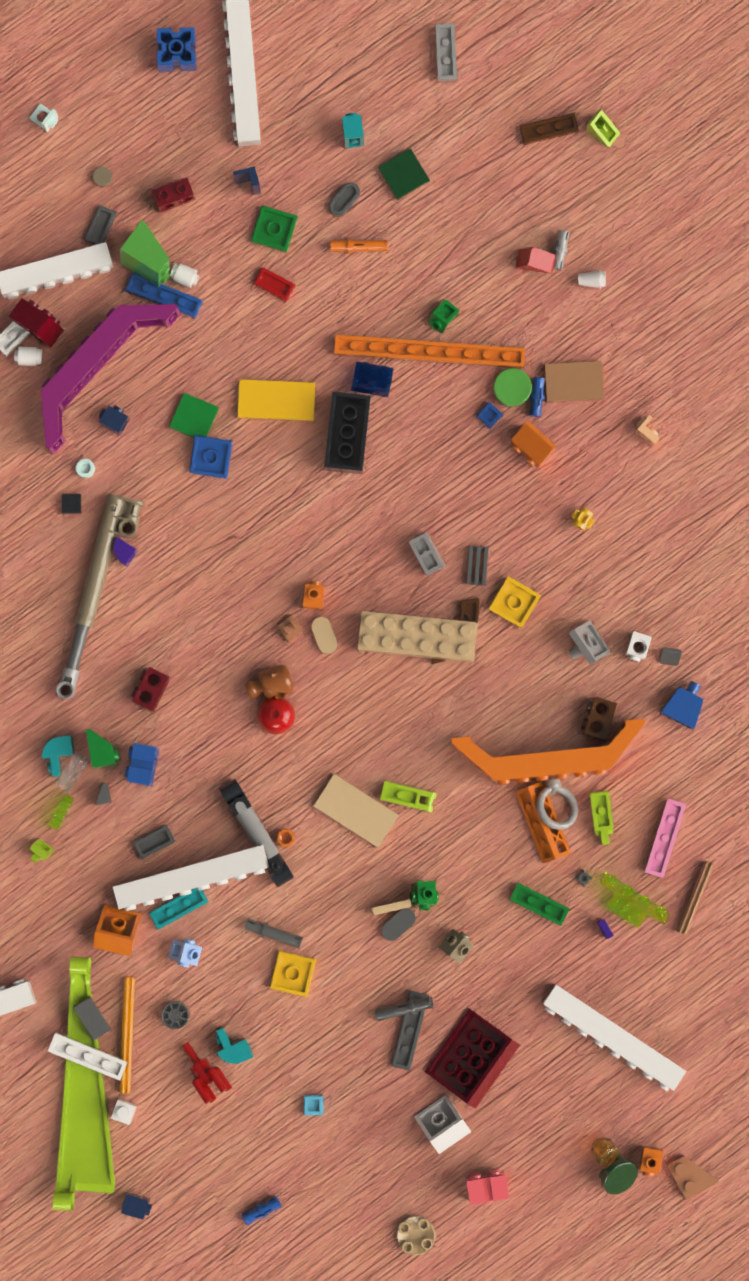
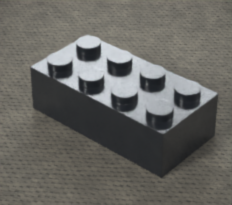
M332 392L324 465L326 471L363 474L371 401L370 395Z

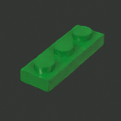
M517 883L509 899L562 926L570 910L564 905L520 883Z

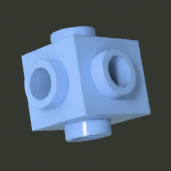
M184 938V941L173 939L168 958L178 961L177 965L189 967V964L197 966L202 947L195 945L196 941Z

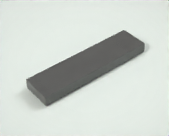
M410 990L407 1002L413 998L417 1000L429 995ZM425 1010L418 1011L417 1014L409 1013L404 1015L391 1066L410 1071Z

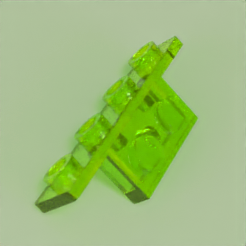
M606 872L603 874L600 884L615 893L606 908L637 928L641 926L648 915L662 924H666L670 913L664 907L651 902L647 896L637 893L631 886L620 882L614 875Z

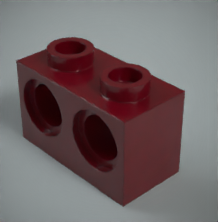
M187 177L152 190L160 213L195 200Z
M151 667L148 670L144 669L140 676V680H142L140 686H136L132 692V702L155 712L171 677ZM152 675H157L159 677L158 684L151 685L149 678ZM144 692H148L151 695L150 700L146 703L140 699Z

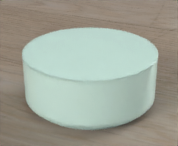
M84 458L76 463L75 469L80 477L89 478L94 474L95 466L91 460Z

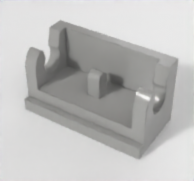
M424 533L409 541L426 575L434 574L436 571L447 567L429 533Z

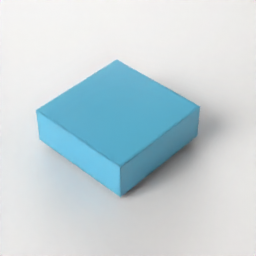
M304 1095V1115H323V1095Z

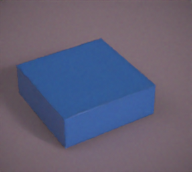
M490 402L476 415L489 429L503 416Z

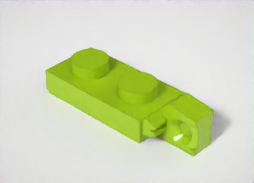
M609 791L589 793L595 835L600 836L601 845H609V834H613L614 829Z

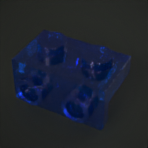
M356 362L351 391L388 397L394 369L367 362Z

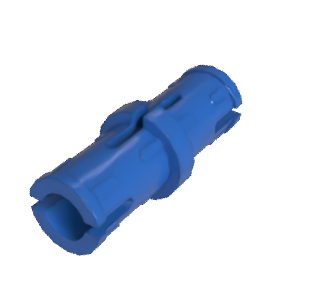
M533 378L532 394L529 397L531 399L529 416L541 417L542 401L545 399L543 395L544 378Z
M277 1196L262 1204H256L257 1206L242 1213V1217L245 1223L249 1225L261 1217H267V1214L282 1206Z

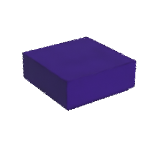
M604 919L597 922L605 939L614 936Z

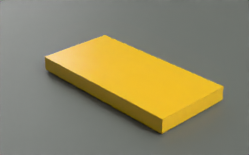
M239 379L238 418L314 421L316 383Z

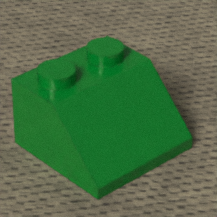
M86 729L92 768L100 769L117 766L118 761L121 760L119 749L93 730Z

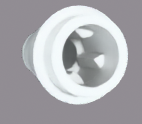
M596 270L579 274L578 283L579 285L601 289V287H606V272Z

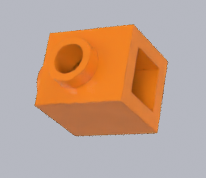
M310 581L309 584H305L304 609L322 610L325 587L321 585V582Z
M642 1146L638 1168L640 1171H643L642 1175L654 1177V1174H660L664 1152L662 1149Z

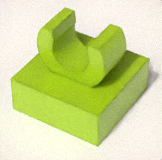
M39 838L30 847V850L34 852L30 859L35 863L41 858L46 860L55 849Z

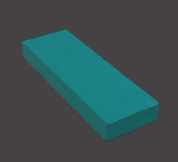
M197 887L191 889L190 894L178 896L153 910L149 915L159 930L209 901L203 890L199 891Z

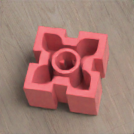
M500 1169L488 1170L486 1175H481L480 1172L469 1173V1177H465L470 1205L509 1199L504 1171L500 1172Z

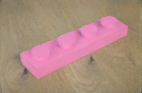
M667 799L646 864L645 873L661 878L664 877L686 804Z

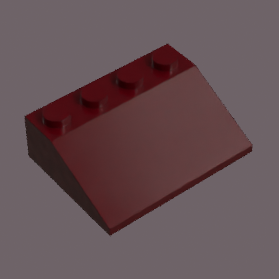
M469 1008L427 1067L425 1073L476 1109L520 1044Z

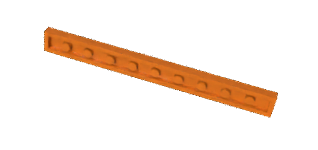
M335 335L334 355L524 368L525 348Z

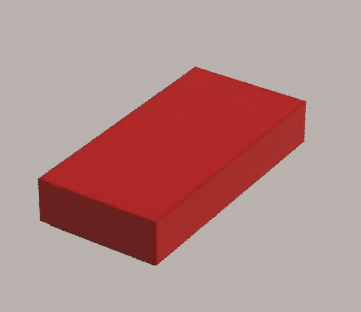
M263 267L253 285L285 302L288 301L296 284Z

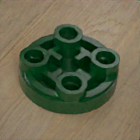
M618 1156L612 1164L599 1173L601 1185L609 1194H620L633 1185L638 1175V1169L631 1160Z

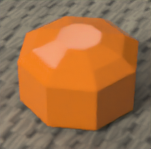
M282 829L277 833L276 841L281 847H290L295 841V835L290 829Z

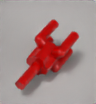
M189 1042L182 1045L194 1064L190 1068L195 1076L192 1084L205 1104L212 1103L217 1099L208 1086L212 1082L215 1083L221 1093L232 1089V1086L219 1067L212 1068L206 1058L200 1061Z

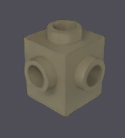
M452 929L439 945V948L460 964L474 945L468 941L470 937L463 931L458 933Z

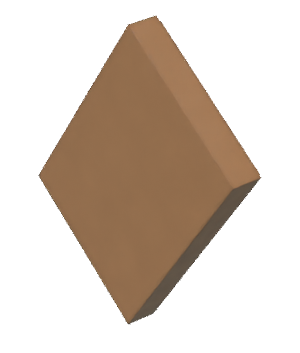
M602 361L545 364L547 403L604 400Z

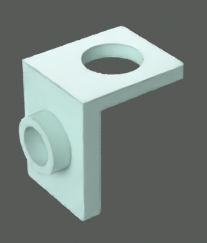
M39 104L30 116V120L48 132L58 122V114L55 109L50 111L42 104ZM42 111L48 114L43 122L37 119L38 113Z

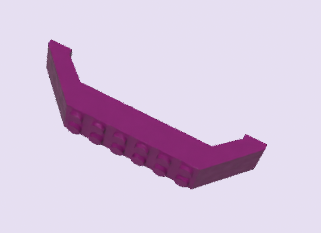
M175 304L118 305L116 308L113 307L106 314L107 318L104 322L100 321L94 327V333L90 337L86 336L80 343L82 346L77 351L73 350L68 356L69 360L55 370L56 374L53 378H48L43 383L41 397L45 444L53 455L66 442L63 437L62 411L138 328L166 326L169 328L181 315L179 308Z

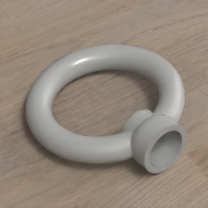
M560 779L548 780L545 782L546 787L537 797L536 808L538 815L543 823L552 829H567L577 818V801L567 788L561 786ZM560 793L566 797L570 804V815L567 820L556 822L548 817L544 809V801L547 795Z

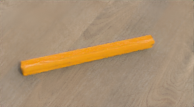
M133 977L124 978L121 1059L128 1063L121 1077L119 1087L120 1093L124 1094L130 1093L135 986V979Z

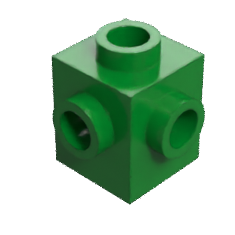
M417 881L411 884L412 890L410 891L409 898L412 902V907L419 908L420 911H427L437 905L439 893L436 891V881Z

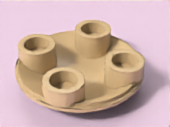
M410 1216L400 1223L397 1229V1242L405 1253L422 1255L432 1248L435 1242V1229L426 1218Z

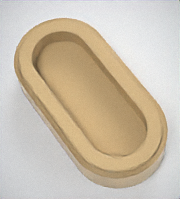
M325 617L316 618L312 622V631L318 647L322 653L332 654L337 649V640L331 624Z

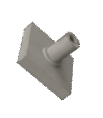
M590 620L569 632L576 643V646L569 650V654L573 659L583 654L591 665L611 653Z

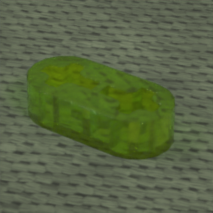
M67 794L64 795L50 821L49 827L56 831L59 830L74 802L73 797Z

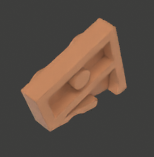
M684 1155L667 1164L686 1200L719 1182L718 1179Z

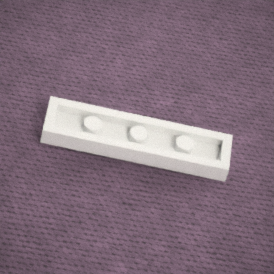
M55 1033L48 1052L117 1080H121L128 1063L123 1059L59 1033Z

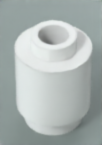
M175 263L171 270L170 278L177 283L191 288L192 285L196 286L199 275L196 269L181 263L179 265Z
M19 346L18 350H15L14 361L18 362L20 366H37V364H42V349Z

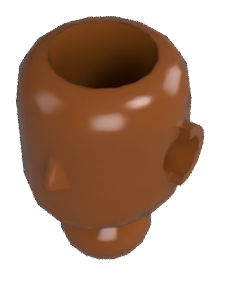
M285 665L266 668L259 673L258 681H248L245 683L248 696L251 699L256 698L262 693L267 699H281L294 689L289 670Z

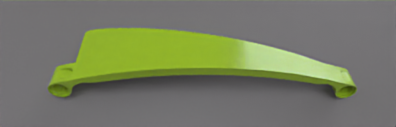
M71 956L67 1037L100 1050L98 1038L93 1040L73 1008L91 996L92 998L90 987L91 958ZM66 1059L53 1210L73 1211L75 1190L113 1193L115 1191V1175L103 1074Z

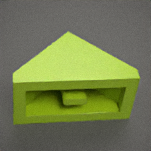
M601 109L596 112L586 127L588 133L608 148L620 135L618 129Z

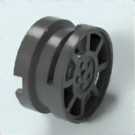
M174 1001L164 1007L161 1016L163 1023L168 1028L180 1029L187 1024L190 1013L184 1003Z

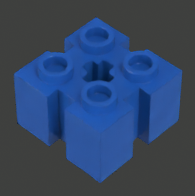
M157 28L158 50H162L157 51L159 72H174V67H181V71H197L196 52L192 50L196 49L195 28H179V32L173 33L172 28ZM178 47L180 51L174 52L175 48Z
M134 743L133 747L129 748L128 758L131 759L130 766H126L124 774L127 782L153 787L159 748Z

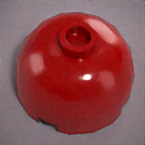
M285 698L266 699L258 707V723L263 730L270 734H283L294 724V708Z

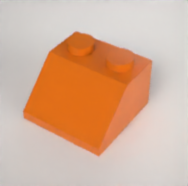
M528 420L510 442L512 444L511 448L516 453H522L529 465L538 468L554 452L556 447Z
M104 904L95 930L93 948L131 956L142 913L130 910L125 911V909H118L117 907Z

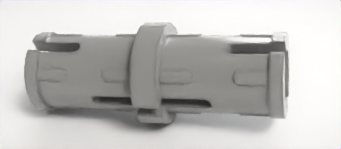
M558 230L556 244L553 247V252L556 255L553 267L555 270H563L565 254L568 253L567 243L570 232Z

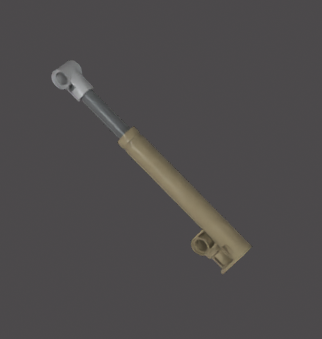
M108 494L77 609V616L74 624H77L69 657L66 667H63L61 678L56 688L57 695L65 700L72 699L76 693L75 688L80 673L78 667L88 629L92 628L94 624L93 620L96 616L116 536L124 538L136 536L140 520L138 518L141 507L145 505L143 502L113 494ZM127 524L133 525L132 532L124 533V526ZM64 686H69L71 689L70 694L63 696L61 689Z

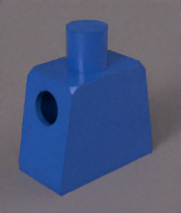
M690 681L686 690L679 687L663 707L660 714L692 730L695 729L704 700L696 696L701 685Z

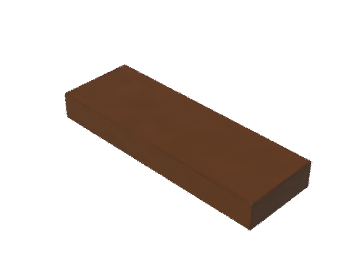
M575 113L519 126L524 145L579 132Z

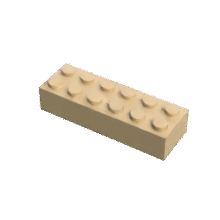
M362 611L358 650L362 652L474 663L478 624L477 622Z

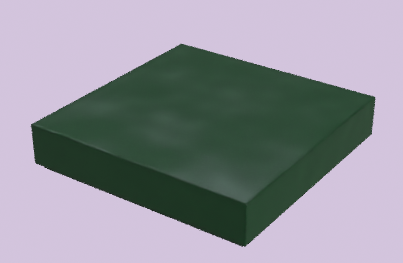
M411 148L378 167L397 201L430 182Z

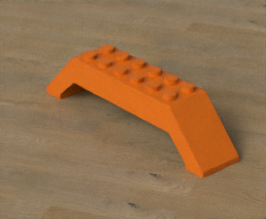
M645 719L625 720L622 722L621 730L607 746L492 758L471 741V736L451 738L450 742L451 746L491 781L498 782V785L510 784V780H517V783L529 782V778H536V781L549 780V776H555V779L568 778V774H574V777L587 776V772H593L594 775L607 774L606 770H610L643 727Z

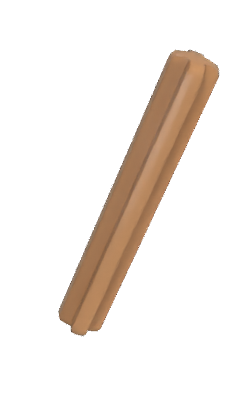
M703 862L677 928V932L686 935L688 933L712 872V863Z

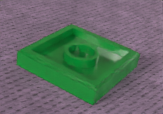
M262 205L251 242L287 253L298 216Z
M184 393L169 428L192 438L195 437V434L208 436L219 407Z

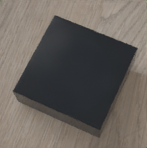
M62 494V514H82L81 494Z

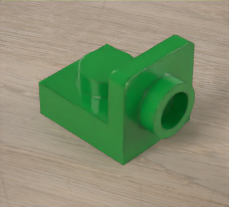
M444 299L431 314L428 324L433 329L443 333L460 310Z

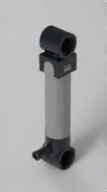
M233 779L220 787L221 794L253 847L264 846L269 867L266 869L276 886L280 887L294 878L292 872L237 780Z

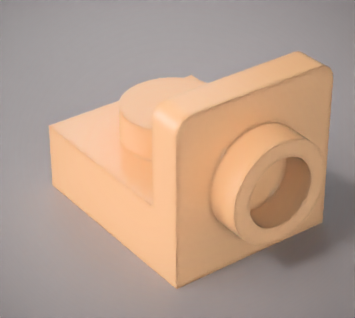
M649 415L647 419L643 417L637 423L638 429L636 433L653 447L660 438L657 436L656 430L652 427H646L652 419Z

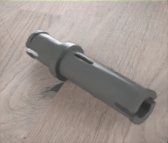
M248 918L244 930L259 934L262 938L265 936L299 949L303 937L268 926L269 924L266 922L263 924Z
M431 996L417 1000L413 998L409 1002L375 1009V1016L379 1022L409 1013L417 1014L418 1011L434 1008L433 999Z

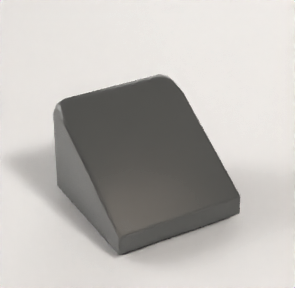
M663 648L661 649L659 662L661 664L678 666L682 651Z
M106 783L102 784L96 806L112 802L109 786Z

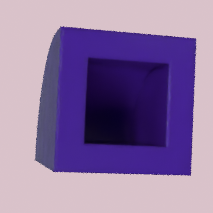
M116 538L114 543L115 555L123 565L128 567L138 551L120 538Z

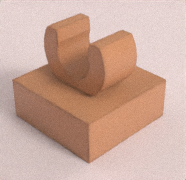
M292 615L277 626L288 642L304 631Z

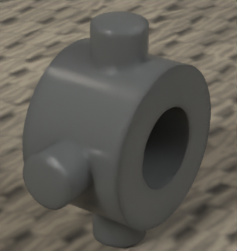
M582 870V873L576 876V880L582 884V887H586V884L592 880V876H589L586 870Z

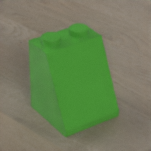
M141 220L120 249V263L159 288L170 277L169 257L147 224Z

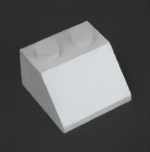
M444 1095L414 1116L439 1154L471 1132L447 1095Z

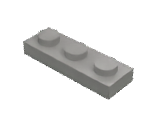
M454 23L436 24L438 82L457 81Z

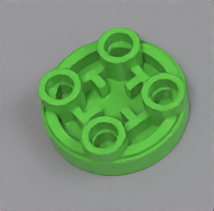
M509 368L499 373L496 377L493 387L494 394L503 405L510 408L520 406L530 397L532 383L524 371Z

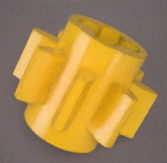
M583 507L580 510L575 509L570 517L573 519L572 525L582 531L586 527L590 529L595 521L592 519L594 514Z

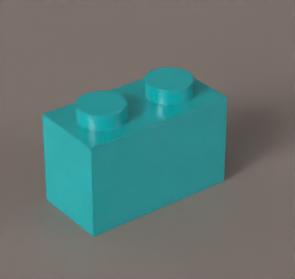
M346 114V116L342 117L345 149L364 146L361 114Z

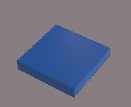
M195 434L189 473L227 479L233 440Z

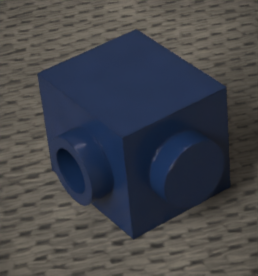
M109 405L107 409L103 408L98 417L100 425L120 436L130 419L127 415L123 414V409L115 405L113 408Z

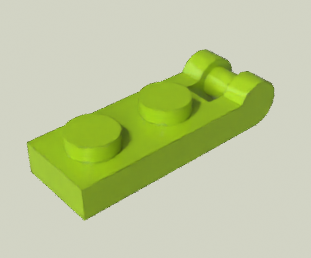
M384 781L380 800L432 812L433 799H436L437 794ZM420 796L426 797L425 804L419 803Z

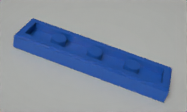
M135 273L131 274L125 289L126 292L157 304H175L179 308L180 313L195 319L203 302L201 299L163 284L158 288Z

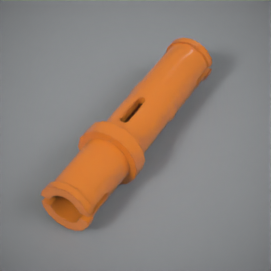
M347 238V240H330L331 252H387L388 247L387 240H351V238Z

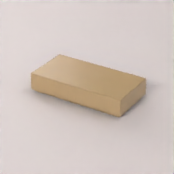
M408 899L373 907V914L378 915L409 908L411 902Z

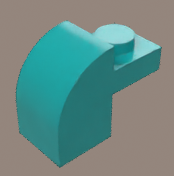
M72 736L53 738L43 749L42 759H50L47 765L48 772L52 774V777L62 776L60 757L75 755Z
M225 1027L216 1031L215 1039L218 1045H222L224 1048L217 1051L222 1060L231 1064H238L254 1057L247 1039L232 1045Z

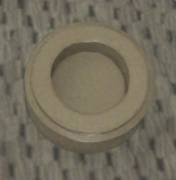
M106 167L97 168L93 173L94 182L100 187L108 186L112 181L111 171Z

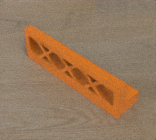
M542 781L518 790L515 793L544 864L571 852L563 831L554 829L555 833H551L550 828L543 823L538 815L536 808L538 796L534 788L538 787L541 792L545 788ZM547 795L544 807L548 811V817L553 821L559 822L549 795ZM557 842L561 845L562 853H559L557 849Z

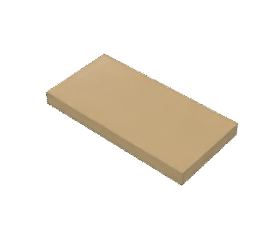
M335 774L314 804L315 808L378 848L399 816Z

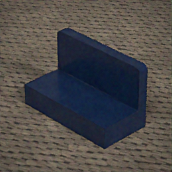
M255 166L233 172L235 184L250 181L253 195L261 194Z

